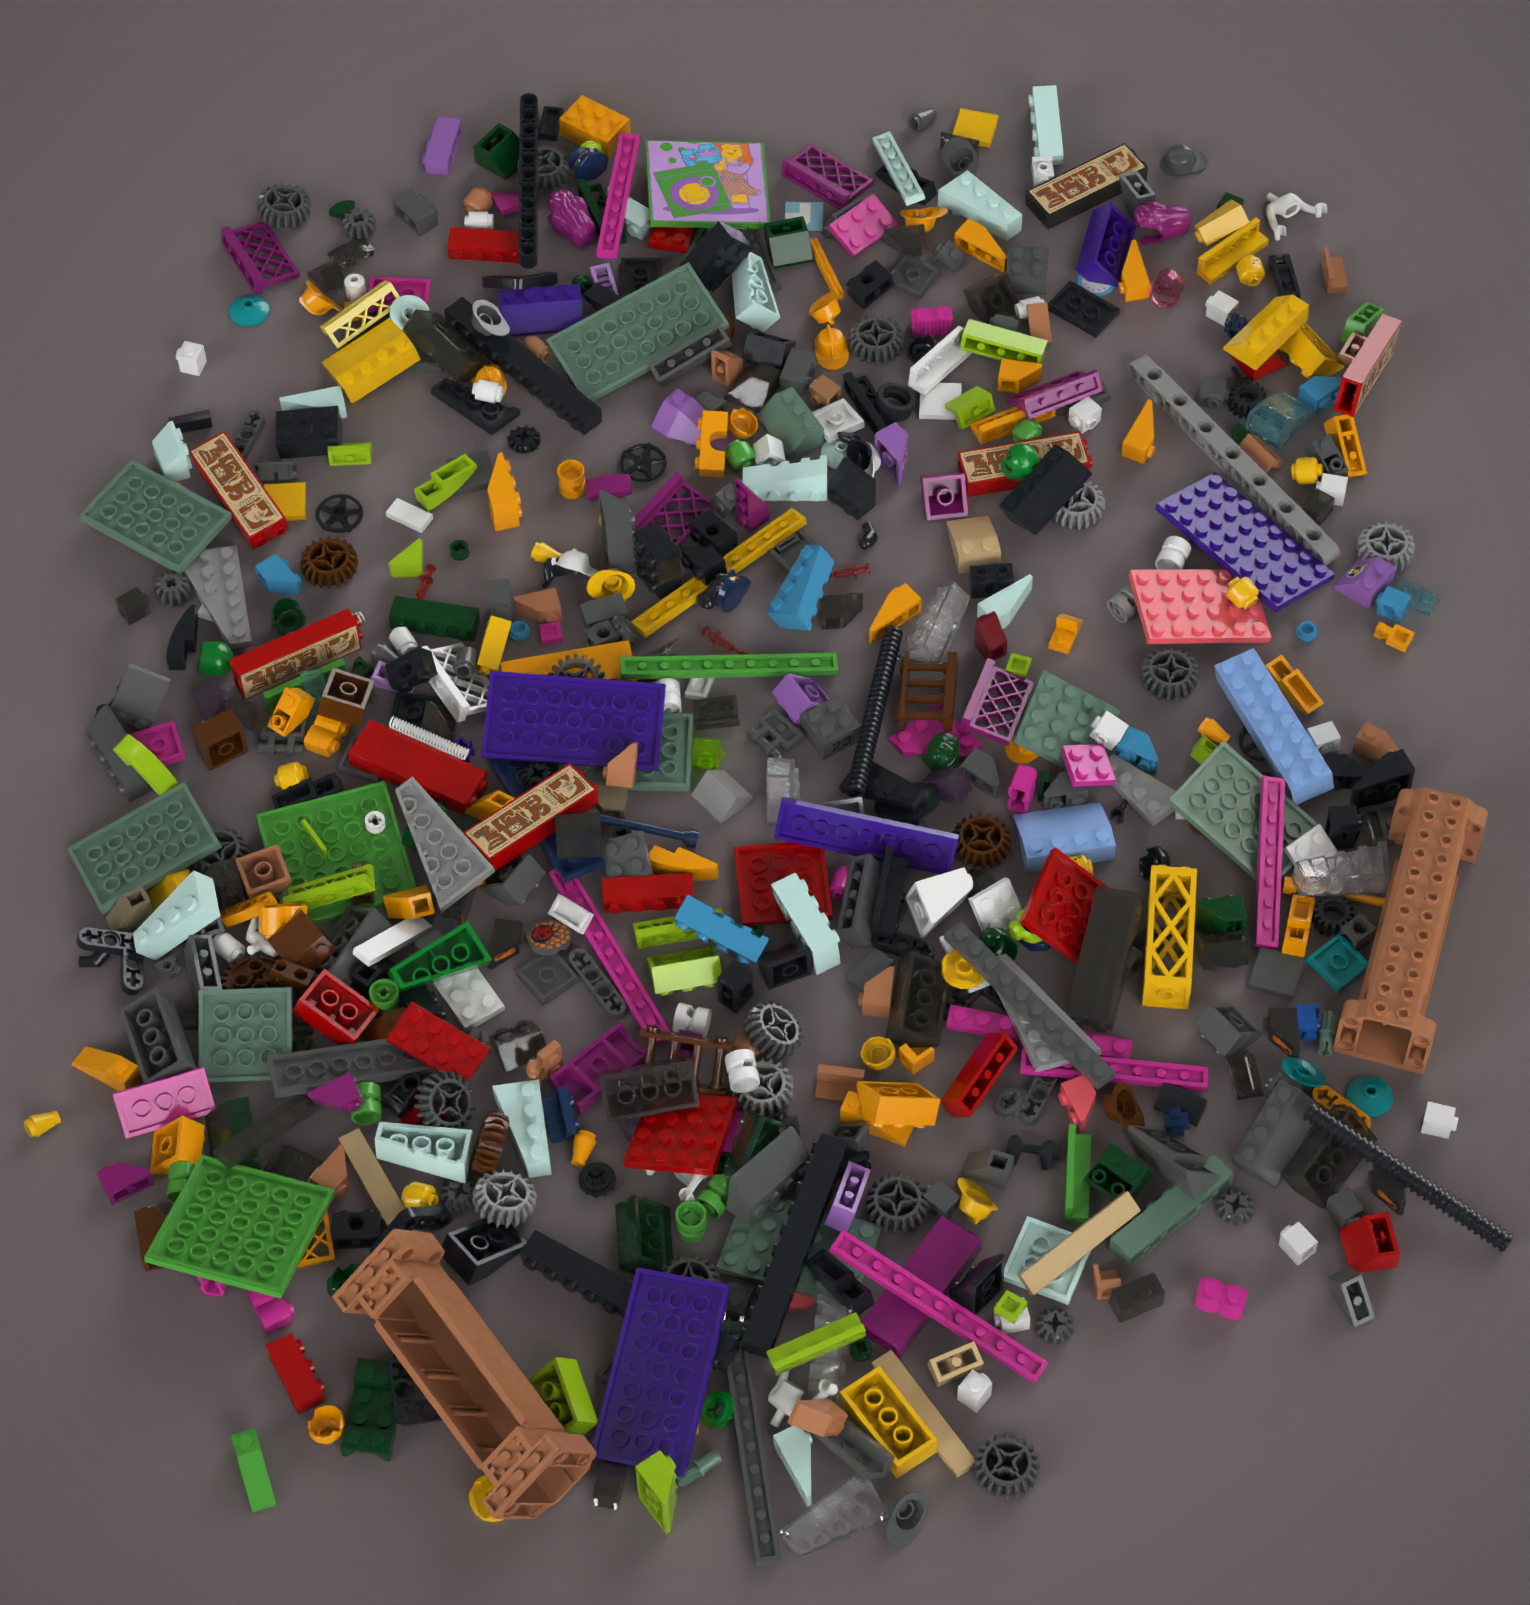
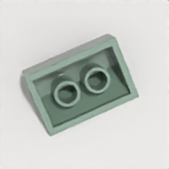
M793 387L774 394L757 415V420L765 431L782 441L784 455L787 460H791L824 444L823 426Z

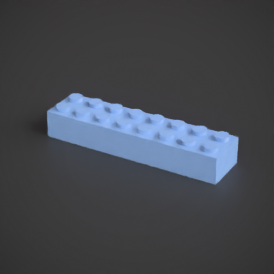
M1252 648L1214 665L1216 680L1275 777L1285 779V793L1288 798L1298 805L1334 789L1333 775L1330 768L1255 649Z

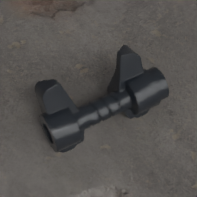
M1012 1135L1008 1140L1007 1154L1014 1156V1166H1016L1021 1153L1040 1155L1042 1170H1049L1051 1168V1161L1059 1160L1060 1146H1056L1052 1140L1043 1142L1041 1146L1023 1143L1022 1138H1019L1018 1135Z

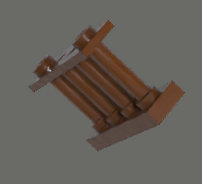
M905 651L904 660H900V673H903L899 709H895V722H899L900 731H904L905 720H939V723H943L944 732H953L958 674L957 652H948V661H944V663H910L909 651ZM910 671L943 672L946 674V677H942V679H909ZM908 687L942 688V690H945V693H941V695H908ZM907 704H940L943 706V709H939V712L906 711Z
M647 1025V1028H643L640 1031L639 1036L648 1037L644 1067L640 1074L637 1073L633 1077L632 1086L671 1093H682L684 1095L707 1094L728 1096L729 1088L723 1087L721 1079L725 1050H732L735 1042H729V1038L722 1036L710 1039L660 1031L661 1027ZM657 1039L670 1041L666 1075H663V1077L654 1076L652 1072ZM680 1042L693 1044L690 1073L686 1081L677 1080V1076H675ZM703 1046L716 1048L712 1082H709V1085L700 1084V1080H698Z

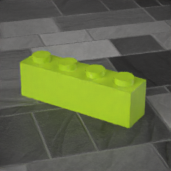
M968 319L962 335L960 349L997 360L1012 359L1042 364L1048 340Z

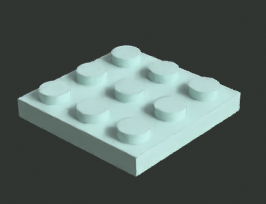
M1027 1216L1005 1265L1003 1281L1026 1289L1017 1275L1072 1232ZM1091 1251L1037 1292V1294L1069 1305Z

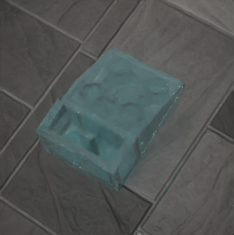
M1281 390L1261 400L1248 413L1246 429L1281 450L1316 413V410Z

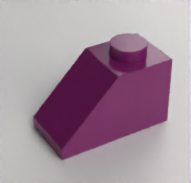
M350 1072L307 1092L314 1103L344 1113L356 1111L361 1107V1104L365 1103L357 1081Z
M120 1162L107 1165L96 1173L99 1183L111 1205L155 1184L149 1169Z

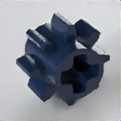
M1233 314L1231 318H1226L1223 331L1227 332L1230 338H1233L1249 322L1246 321L1245 316Z
M1181 1107L1170 1108L1169 1114L1164 1115L1166 1132H1172L1173 1137L1184 1136L1185 1130H1190L1188 1112L1182 1113Z

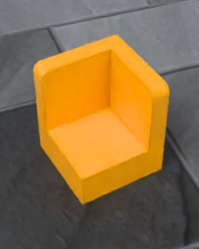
M905 1043L898 1050V1060L912 1076L934 1062L935 1050L932 1047L926 1050L920 1043L913 1048H910Z

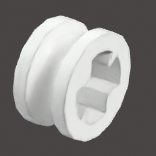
M372 811L366 815L365 824L367 831L378 834L385 829V817L381 812ZM376 819L378 825L374 826L372 820Z

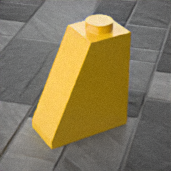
M1230 200L1194 225L1196 229L1194 235L1199 243L1209 246L1250 222L1242 206Z
M490 616L485 626L475 669H479V673L490 676V671H498L512 621Z

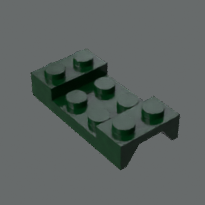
M358 1358L347 1425L344 1426L340 1445L342 1456L347 1457L355 1452L375 1454L385 1461H391L398 1423L395 1421L387 1371L388 1361ZM399 1362L393 1364L392 1367L398 1370V1377H393L394 1381L400 1378L407 1379V1375L402 1376L401 1374L403 1365ZM404 1383L397 1384L395 1387L396 1394L401 1397L404 1395Z

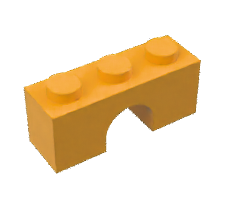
M703 410V417H698V430L702 431L701 437H697L696 449L700 450V457L696 456L695 469H699V477L724 478L725 451L715 450L710 444L716 439H727L728 412Z

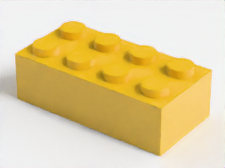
M880 1366L839 1392V1404L850 1419L895 1456L890 1470L897 1479L937 1453V1438Z

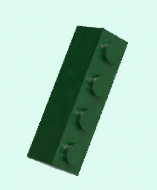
M395 596L389 614L391 629L407 627L410 632L435 635L441 638L449 637L461 641H475L480 624L479 608Z

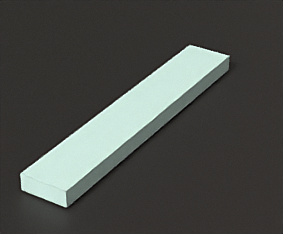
M891 132L873 137V145L906 206L924 200V193Z

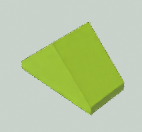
M420 538L388 562L390 576L393 578L423 577L424 548Z

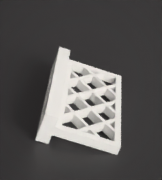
M463 643L431 650L428 646H423L422 648L432 651L438 673L430 678L428 682L457 723L465 721L467 715L486 711L487 700L483 699L484 695L488 696L489 679L486 675L479 673V669H475L474 673L468 677L471 679L469 683L458 679L457 675L452 677L445 671L448 670L455 673L453 665L447 664V661H455L456 656L451 654V652H455L460 647H463ZM435 656L445 658V662L437 660ZM473 680L481 682L485 687L474 685L472 682ZM456 685L467 688V691L458 690ZM469 690H472L482 695L479 698L477 696L469 694L468 692ZM466 700L477 703L478 705L470 707Z

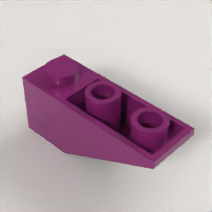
M738 478L735 479V518L741 527L744 526L751 532L769 520V506Z

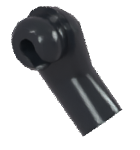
M94 952L91 956H79V967H101L110 957V954Z

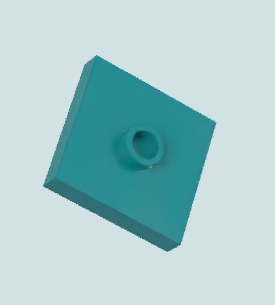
M1340 933L1306 960L1337 993L1365 973L1368 966V961Z

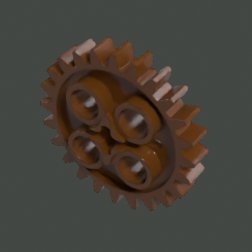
M262 952L259 957H256L254 953L251 955V958L243 955L242 961L234 959L235 965L228 964V970L223 971L224 977H221L222 989L284 987L276 986L268 979L270 970L281 957L279 956L276 959H273V956L270 955L265 957L264 952Z

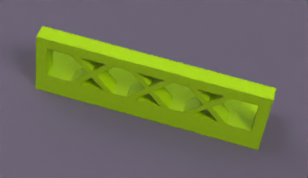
M371 864L289 887V895L282 897L283 903H304L307 905V910L375 891L374 869Z
M722 908L715 909V912L723 914ZM675 916L633 923L637 949L698 939L695 937L697 933L691 929L686 932L675 926L677 923L673 920Z
M855 1312L768 1350L766 1354L777 1376L865 1337L866 1330Z

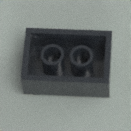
M718 221L679 266L681 267L689 262L705 288L714 292L754 247L742 232Z
M328 406L276 411L275 444L280 459L328 455V446H342V418L339 407Z
M658 521L635 531L636 572L641 579L644 578L647 582L650 592L652 594L655 593L659 599H662L681 586L680 550Z

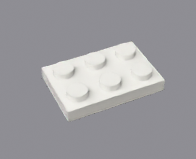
M478 968L431 983L465 1032L505 1011L504 1004Z

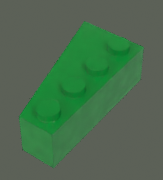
M467 921L392 967L387 974L396 983L399 993L489 965L492 958Z

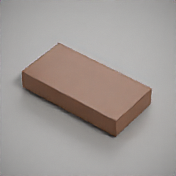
M1047 302L1027 304L1026 310L1030 336L1048 340L1047 344H1052Z

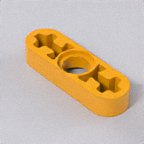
M266 892L227 907L220 913V918L225 927H231L258 917L259 905L277 904L278 902L271 892Z
M1323 1085L1314 1088L1312 1100L1322 1106L1325 1112L1327 1110L1330 1111L1329 1114L1331 1116L1334 1114L1337 1120L1341 1119L1343 1124H1349V1128H1355V1132H1361V1136L1369 1132L1371 1119L1366 1113L1329 1086ZM1323 1094H1326V1095H1327V1098H1326V1099H1325V1098H1322L1321 1100L1318 1099L1319 1095H1321V1096H1322ZM1338 1106H1343L1348 1110V1113L1339 1115L1334 1109ZM1361 1121L1364 1122V1126H1362V1125H1360L1359 1127L1356 1126V1122H1357V1123H1360Z

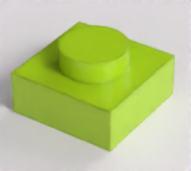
M1011 653L1005 671L1027 679L1032 658Z
M1006 1290L994 1307V1313L1015 1324L1026 1309L1028 1302Z

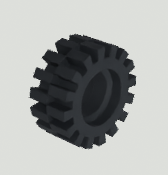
M1244 380L1242 384L1237 382L1235 386L1231 387L1228 406L1230 412L1233 411L1234 416L1239 414L1238 418L1242 419L1243 416H1246L1245 420H1249L1250 416L1252 419H1255L1256 415L1260 416L1264 412L1267 393L1264 391L1263 386L1259 387L1257 382L1253 385V381L1249 380V383H1246V380ZM1249 397L1254 402L1246 403L1241 401L1240 398Z
M1333 893L1332 897L1329 894H1325L1324 898L1321 896L1318 902H1315L1312 924L1315 923L1314 928L1316 930L1320 928V934L1327 932V937H1330V934H1334L1335 937L1340 933L1342 926L1354 919L1353 904L1350 905L1348 898L1344 901L1343 895L1337 898L1336 893ZM1336 911L1342 915V918L1340 920H1330L1325 916V912Z

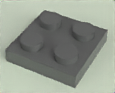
M640 830L600 842L608 878L654 875L644 831Z

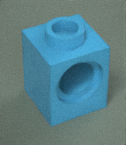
M1387 586L1384 593L1380 592L1375 604L1378 605L1376 614L1400 624L1409 609L1411 595Z

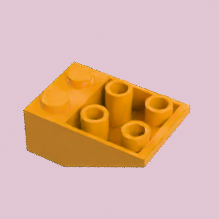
M503 452L498 453L487 489L490 516L495 532L519 527V518L522 517L521 507L518 505L521 504L520 495L514 489L516 488L515 479L509 473L511 472L509 460L504 459Z

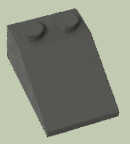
M129 663L111 705V710L118 721L131 724L140 730L150 728L171 679Z

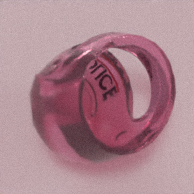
M1171 268L1162 269L1154 277L1149 289L1151 302L1156 307L1170 308L1178 302L1183 294L1185 282L1177 270ZM1153 289L1159 295L1175 298L1170 302H1161L1154 296Z

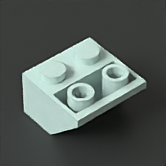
M170 421L152 440V445L163 477L173 482H178L191 477L189 469L192 468L189 456H187L189 455L187 445L181 441L183 436L180 428L176 429L173 421Z

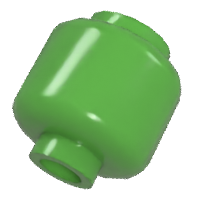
M1023 419L1012 429V442L1042 438L1041 432L1043 429L1034 419Z
M738 439L726 447L725 457L733 470L743 471V467L754 466L755 453L748 442Z

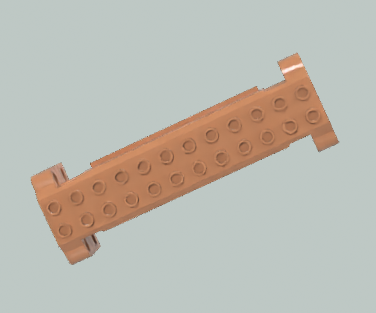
M1426 787L1415 790H1400L1387 839L1394 840L1395 844L1403 845L1400 859L1394 861L1359 1000L1351 999L1345 1001L1332 1051L1424 1075L1437 1024L1433 1020L1425 1018L1459 880V875H1456L1459 860L1471 863L1476 862L1488 818V811L1476 805L1469 798Z
M393 1229L337 1290L332 1298L343 1313L369 1315L375 1319L374 1327L477 1468L483 1470L495 1488L481 1501L493 1519H534L546 1509L558 1503L590 1469L591 1461L596 1457L597 1452L583 1434H566L563 1426L455 1282L449 1278L440 1266V1259L443 1257L445 1250L434 1235L426 1232Z

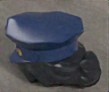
M734 569L730 570L728 574L715 575L716 579L710 581V585L704 592L697 596V603L700 607L708 610L720 604L723 612H731L740 604L742 598L749 590L751 581L748 577L744 576L738 578Z

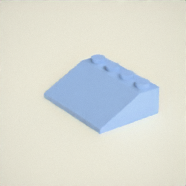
M1100 802L1013 815L1026 873L1042 871L1050 850L1054 848L1059 849L1068 857L1085 855L1087 859H1091L1092 863L1114 860L1116 843L1112 828Z

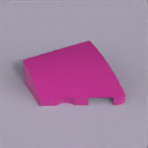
M490 192L493 206L498 209L501 216L519 212V192Z

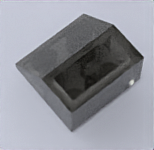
M235 858L213 862L204 875L213 878L219 910L245 901Z
M532 1020L519 1021L513 1028H501L494 1031V1035L488 1036L501 1067L506 1072L526 1065L531 1060H535L537 1053L546 1046L541 1029Z

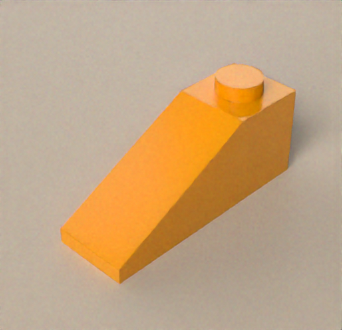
M968 218L955 232L954 245L961 251L1005 273L1007 271V256L984 226Z
M1136 239L1131 241L1122 271L1121 282H1118L1119 293L1123 294L1125 302L1149 298L1150 294L1149 278Z
M1150 399L1146 402L1124 439L1121 456L1143 465L1148 457L1152 458L1156 448L1153 446V406Z
M1348 415L1334 416L1323 423L1326 435H1331L1349 469L1345 473L1346 477L1366 475L1367 470L1354 417Z
M906 583L900 587H895L888 594L869 628V642L871 644L883 637L886 627H899L922 612V598Z
M87 1046L82 1049L71 1063L72 1066L117 1091L137 1086L142 1080L139 1067L135 1063L120 1055Z
M848 1091L840 1108V1123L867 1122L870 1125L869 1134L904 1147L914 1129L912 1125H905L904 1128L885 1124V1127L872 1125L871 1121L863 1116L859 1095L852 1091Z

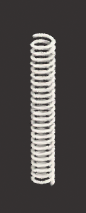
M392 716L390 719L389 727L393 728V730L402 732V734L405 733L408 737L411 736V738L427 743V745L430 744V746L452 754V756L455 755V757L461 758V760H466L469 749L466 750V747H460V745L454 744L450 740L447 742V739H441V736L438 737V735L435 736V734L429 733L425 729L416 728V725H410L407 721H401L397 717Z

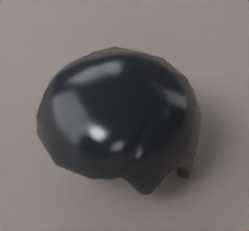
M927 334V336L917 335L907 347L908 359L914 364L917 363L937 345L936 340L930 334Z
M1160 846L1147 848L1148 854L1139 858V872L1144 880H1150L1151 865H1166L1170 867L1169 854Z

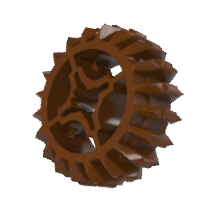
M328 536L325 540L320 537L319 542L312 540V546L306 545L305 551L301 555L300 565L302 574L307 582L311 581L313 586L318 584L321 589L327 586L330 590L333 585L338 588L340 583L346 585L347 579L352 580L353 574L357 571L358 558L351 543L347 544L345 539L340 541L338 536L334 539Z
M979 812L978 817L970 814L969 819L963 817L961 823H957L952 832L959 835L955 855H957L959 861L964 860L965 866L970 863L973 864L972 867L974 869L977 866H981L984 870L986 865L993 868L994 863L1000 865L1002 859H1006L1011 851L1012 837L1009 828L1006 827L1004 821L999 822L998 816L992 819L989 813L986 816H982ZM967 836L970 837V842L968 844H966L964 841V839ZM997 838L999 843L995 847L993 845V840Z
M489 1111L481 1125L471 1160L472 1170L477 1171L479 1174H492V1171L496 1169L509 1127V1118L503 1115V1113Z

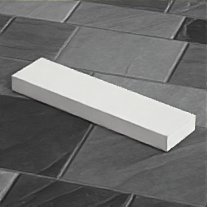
M422 917L405 919L353 949L352 954L369 967L430 933L432 925Z

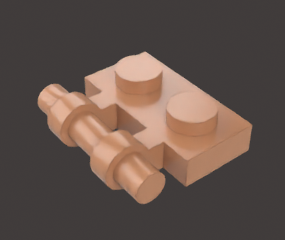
M553 1040L537 1053L535 1060L528 1062L526 1067L528 1081L539 1079V1085L541 1086V1080L547 1082L549 1076L563 1066L561 1045L556 1040Z

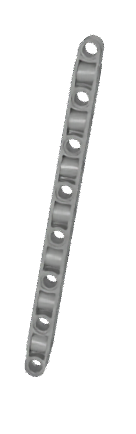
M1144 354L1127 364L1126 369L1129 376L1272 521L1324 565L1327 566L1340 558L1341 552L1337 544L1149 356Z

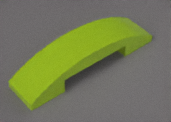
M126 734L113 748V751L127 766L132 765L158 794L157 797L179 785L162 762L130 734Z

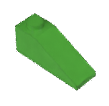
M1365 302L1347 318L1340 341L1346 343L1352 332L1368 337L1385 309Z
M255 1428L231 1435L252 1512L277 1506Z

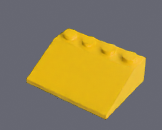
M388 318L321 363L337 385L341 386L342 392L353 404L421 359L415 346L406 334Z

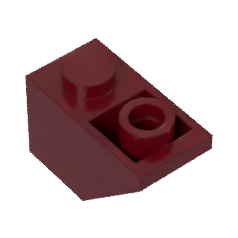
M993 611L980 616L976 620L974 646L985 660L989 658L995 661L1006 655L1008 641L996 612Z

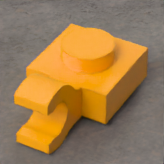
M1379 622L1373 634L1378 639H1387L1386 645L1405 653L1414 638L1415 632L1397 624L1391 628L1385 623Z

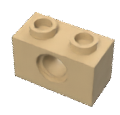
M973 1341L930 1359L927 1366L936 1386L939 1387L968 1375L972 1369L974 1371L982 1369L984 1362Z

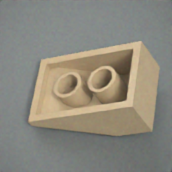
M988 515L946 521L958 574L969 572V566L1001 564V549L998 537Z

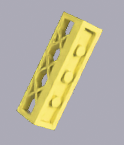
M384 280L319 327L323 333L329 336L338 349L390 312L391 305L383 304L385 295L391 292L395 299L400 296L392 283ZM371 305L379 306L378 313L374 317L367 316L368 307ZM354 317H362V323L359 328H350ZM339 328L346 329L345 337L338 342L333 332Z

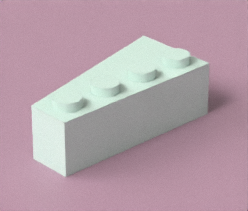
M1056 85L1035 86L1032 88V94L1028 95V103L1031 110L1030 122L1033 124L1032 141H1035L1036 145L1034 147V157L1052 156L1053 165H1062L1064 154Z
M968 170L938 190V207L947 208L958 217L961 215L978 222L988 232L1006 241L1021 232L1022 214Z
M750 252L732 272L735 318L754 329L756 328L764 332L780 319V314L761 257Z
M821 455L820 459L810 460V457L802 458L801 462L791 464L789 461H782L777 466L763 464L743 467V483L763 501H827V455Z
M193 870L133 933L136 953L157 960L188 939L189 935H194L219 918L220 911L213 878Z
M793 873L771 884L773 896L787 921L792 920L790 925L797 939L800 938V941L811 949L813 970L816 975L841 964L838 948L839 936L834 929L831 930L828 925L830 923L826 914L819 912V904L814 896L810 897L808 894L809 889L805 880H800L797 874Z
M539 1079L492 1086L496 1105L500 1112L509 1118L508 1131L528 1178L552 1175Z
M379 1122L375 1136L376 1158L466 1184L473 1154V1131Z

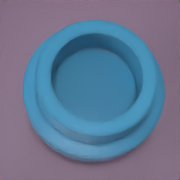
M515 621L511 624L509 637L512 640L524 641L529 637L530 629L525 622Z
M1304 621L1296 628V636L1301 641L1311 642L1317 637L1318 630L1315 624L1310 621Z

